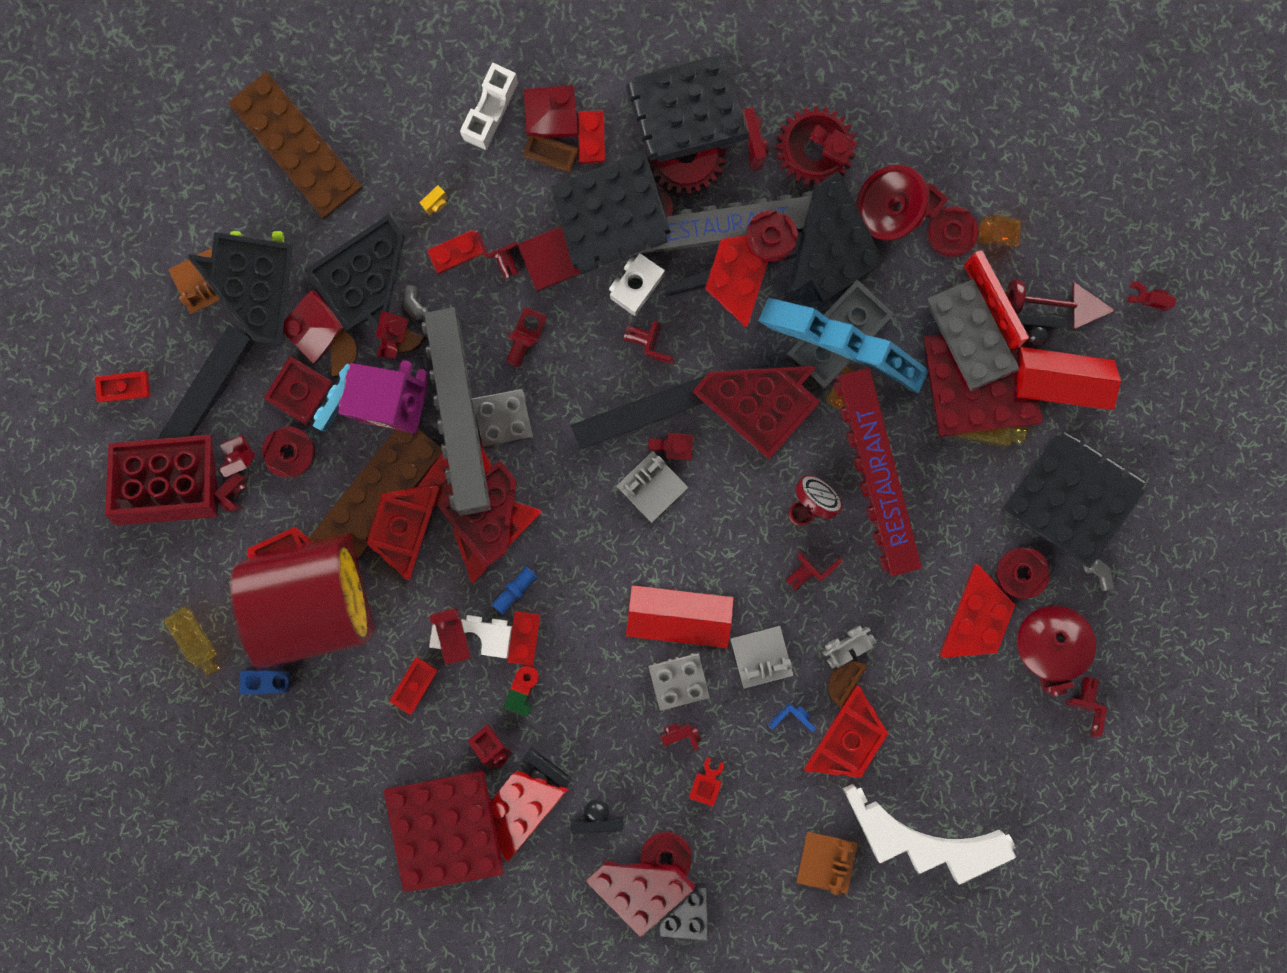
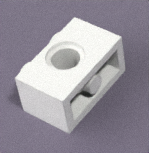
M640 253L636 259L634 257L630 258L624 267L626 271L621 279L617 277L609 288L611 300L634 316L637 315L665 275V270ZM632 278H638L643 284L639 289H632L629 287L628 282Z

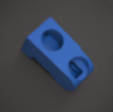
M288 670L240 671V695L290 692V671Z

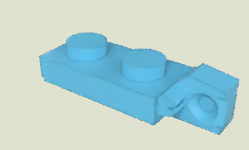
M346 364L339 372V384L334 385L327 395V398H329L328 402L324 407L321 406L314 416L316 421L313 426L321 431H328L338 415L339 400L343 395L345 376L349 371V364Z

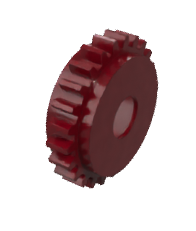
M814 106L813 112H809V109L804 107L802 115L795 111L794 120L788 117L786 120L788 126H781L780 131L783 134H778L776 139L781 143L776 144L775 147L776 151H781L777 155V160H784L780 168L782 170L788 168L787 177L789 178L794 174L796 176L795 183L802 179L805 180L804 187H807L810 182L816 185L836 172H840L841 176L844 177L846 174L844 167L847 169L851 168L852 163L849 160H854L856 156L854 152L851 153L844 167L826 156L818 161H812L804 154V145L810 140L816 125L825 129L831 136L836 129L854 140L855 133H848L852 127L851 124L844 126L845 117L836 118V110L832 114H828V107H825L822 112H819L818 106Z
M717 147L698 152L696 158L690 163H682L677 158L660 163L658 159L649 161L652 162L650 163L652 171H655L653 173L655 180L660 179L659 185L661 187L666 184L668 186V193L674 188L677 189V196H680L682 191H686L687 196H690L691 190L695 189V192L700 194V187L703 186L708 190L710 187L709 181L712 183L717 182L715 174H722L723 169L719 166H724L726 160L720 157L726 155V149Z

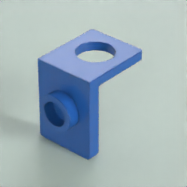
M789 702L768 724L773 730L791 711L812 732L816 730L808 721L811 716L802 707L799 706L795 709Z

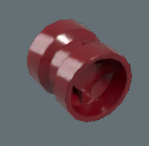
M800 500L794 502L788 510L790 521L798 526L811 523L815 518V514L811 512L813 508L809 505L805 507Z

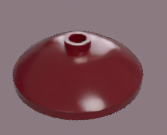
M889 165L879 169L865 181L859 191L856 206L872 237L884 241L897 240L910 234L922 222L929 205V190L924 178L916 170L905 165ZM902 204L901 209L897 211V207Z
M1045 606L1033 611L1022 622L1017 635V649L1022 662L1033 674L1052 682H1066L1081 676L1090 667L1096 654V638L1089 623L1076 611L1063 606ZM1057 635H1060L1064 638L1063 643H1060L1056 640Z

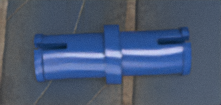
M525 566L523 571L511 583L508 582L505 585L507 588L491 605L504 615L518 598L521 599L524 596L522 593L538 577Z

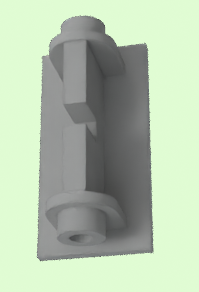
M859 625L847 632V638L841 641L837 638L825 645L826 650L822 651V654L825 656L830 655V658L827 659L830 667L839 668L851 661L853 658L849 650L852 648L857 656L872 649L873 645L877 642L872 634L867 636L866 633L870 631V628H862Z

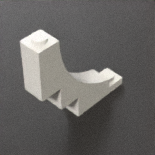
M853 784L843 788L879 863L907 851L915 870L919 874L946 862L954 880L961 884L1016 858L1012 851L1016 849L1009 834L1005 835L1000 830L966 839H945L929 836L908 828L895 820L876 801L864 806L867 799L861 788L856 789Z

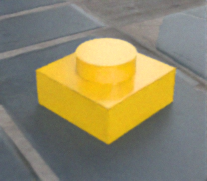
M437 185L420 204L431 215L433 212H440L445 207L448 197Z

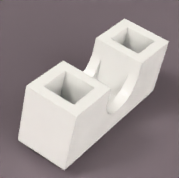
M492 62L482 84L483 91L480 101L475 110L470 109L460 130L463 140L487 150L517 87L518 80L515 72Z
M467 615L466 620L461 619L465 633L473 632L480 637L482 642L481 655L508 658L513 627L507 626L508 621L492 619V623L482 622V617ZM433 625L429 647L441 649L436 626Z

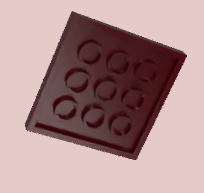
M943 335L926 336L923 338L939 437L1040 425L1043 422L1039 400L1017 397L1018 371L970 391ZM1025 342L1020 347L1029 348V345ZM1017 349V350H1015V351H1012L1011 353H1012V355H1013V357H1014V359H1015V361H1016V363H1017V365H1018V349Z
M484 770L383 790L403 893L504 874Z

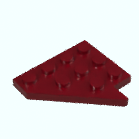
M814 366L708 372L692 390L695 395L768 459L771 458L820 403L818 399L802 386V383L816 369Z

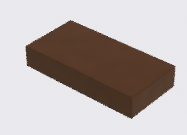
M529 136L522 156L570 174L579 149L547 137Z

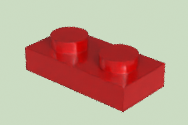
M579 111L580 164L605 163L604 111Z
M474 230L427 250L437 274L484 255Z
M147 371L95 376L96 399L99 403L151 397L149 372Z
M515 611L508 663L534 665L540 614Z
M416 657L389 702L412 715L439 669Z

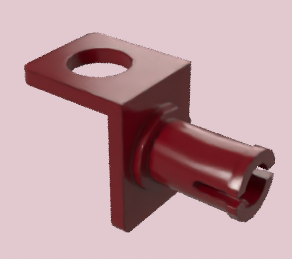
M474 231L485 258H496L504 279L510 277L507 266L510 268L513 276L519 273L510 254L511 249L518 246L517 242L488 253L479 231Z
M528 307L523 308L515 330L508 335V338L514 340L506 359L508 363L521 367L527 348L537 344L547 320L546 315ZM534 316L537 318L539 323L537 329L529 330L526 328L524 323L526 317Z
M653 321L649 331L632 327L631 325L627 326L626 331L628 333L624 334V341L644 345V354L648 358L675 365L676 361L673 357L654 352L661 330V325L658 321Z
M800 551L797 557L801 560L802 565L785 580L791 585L798 578L792 585V588L797 591L812 576L822 581L843 562V558L841 556L837 558L821 573Z
M1083 677L1080 698L1066 700L1065 704L1095 712L1090 737H1101L1107 707L1098 705L1095 702L1100 680L1096 678L1092 680V677Z

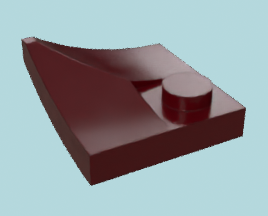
M574 85L523 89L527 136L548 138L578 137Z
M750 107L743 109V115L749 132L750 166L752 172L762 169L767 157L766 154H769L767 140L762 139L760 134L762 119L756 116L754 108Z
M310 291L284 320L283 333L314 364L319 362L330 349L343 327L315 291Z

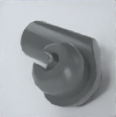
M405 285L404 310L414 320H425L424 313L428 312V309L421 307L416 301L418 287Z
M1099 559L1096 560L1091 569L1083 564L1084 571L1087 574L1094 573L1099 577L1101 591L1114 589L1111 569L1108 565Z

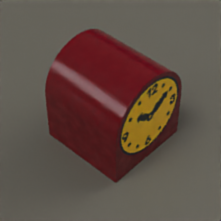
M351 532L251 555L238 563L233 569L231 593L235 619L245 651L253 665L258 669L365 645L375 632Z

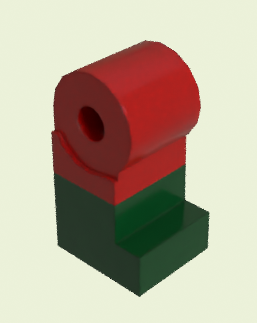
M524 666L517 671L503 708L526 717L529 716L532 706L526 704L532 687L539 681V673L536 668Z

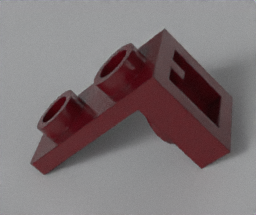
M459 608L429 615L431 625L436 626L445 664L448 665L470 659L471 655Z

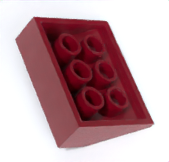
M211 435L108 443L105 516L114 525L218 517V497L214 494L218 490Z

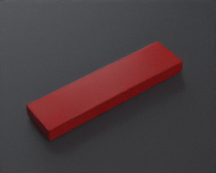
M983 251L975 252L964 264V268L970 279H974L1010 351H1015L1029 337Z

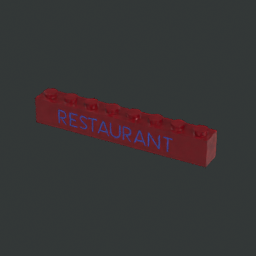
M862 368L835 376L837 382H833L836 396L841 397L843 407H840V413L843 422H848L850 432L846 433L850 447H854L857 456L853 457L856 471L861 472L863 482H860V489L863 497L868 498L869 506L866 507L869 521H874L876 531L873 532V538L876 546L881 547L883 556H879L882 570L887 571L891 576H896L921 569L918 550L870 368Z

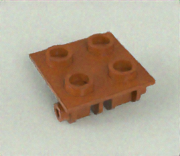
M210 248V249H208V250H206V251H204V252H202V253H200V254H198V255H199V256H205V257H211V255H212V248ZM189 260L168 269L181 294L179 299L184 306L186 305L190 314L220 300Z
M807 831L796 883L831 890V893L841 895V893L847 894L858 842Z

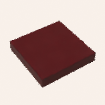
M562 226L517 244L537 292L581 274L579 268L575 269L572 265Z
M289 356L263 399L308 426L334 385V382L292 356Z

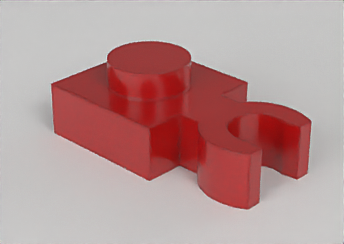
M707 757L704 761L705 774L697 772L689 798L713 807L722 781L715 778L723 771L724 763L720 761L717 769H711L709 767L711 758Z

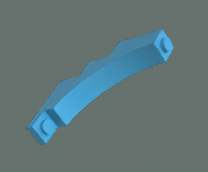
M768 298L758 320L773 331L812 343L866 368H870V370L886 379L899 382L912 392H920L928 373L927 368L891 341L865 335L855 326L828 319L814 308Z

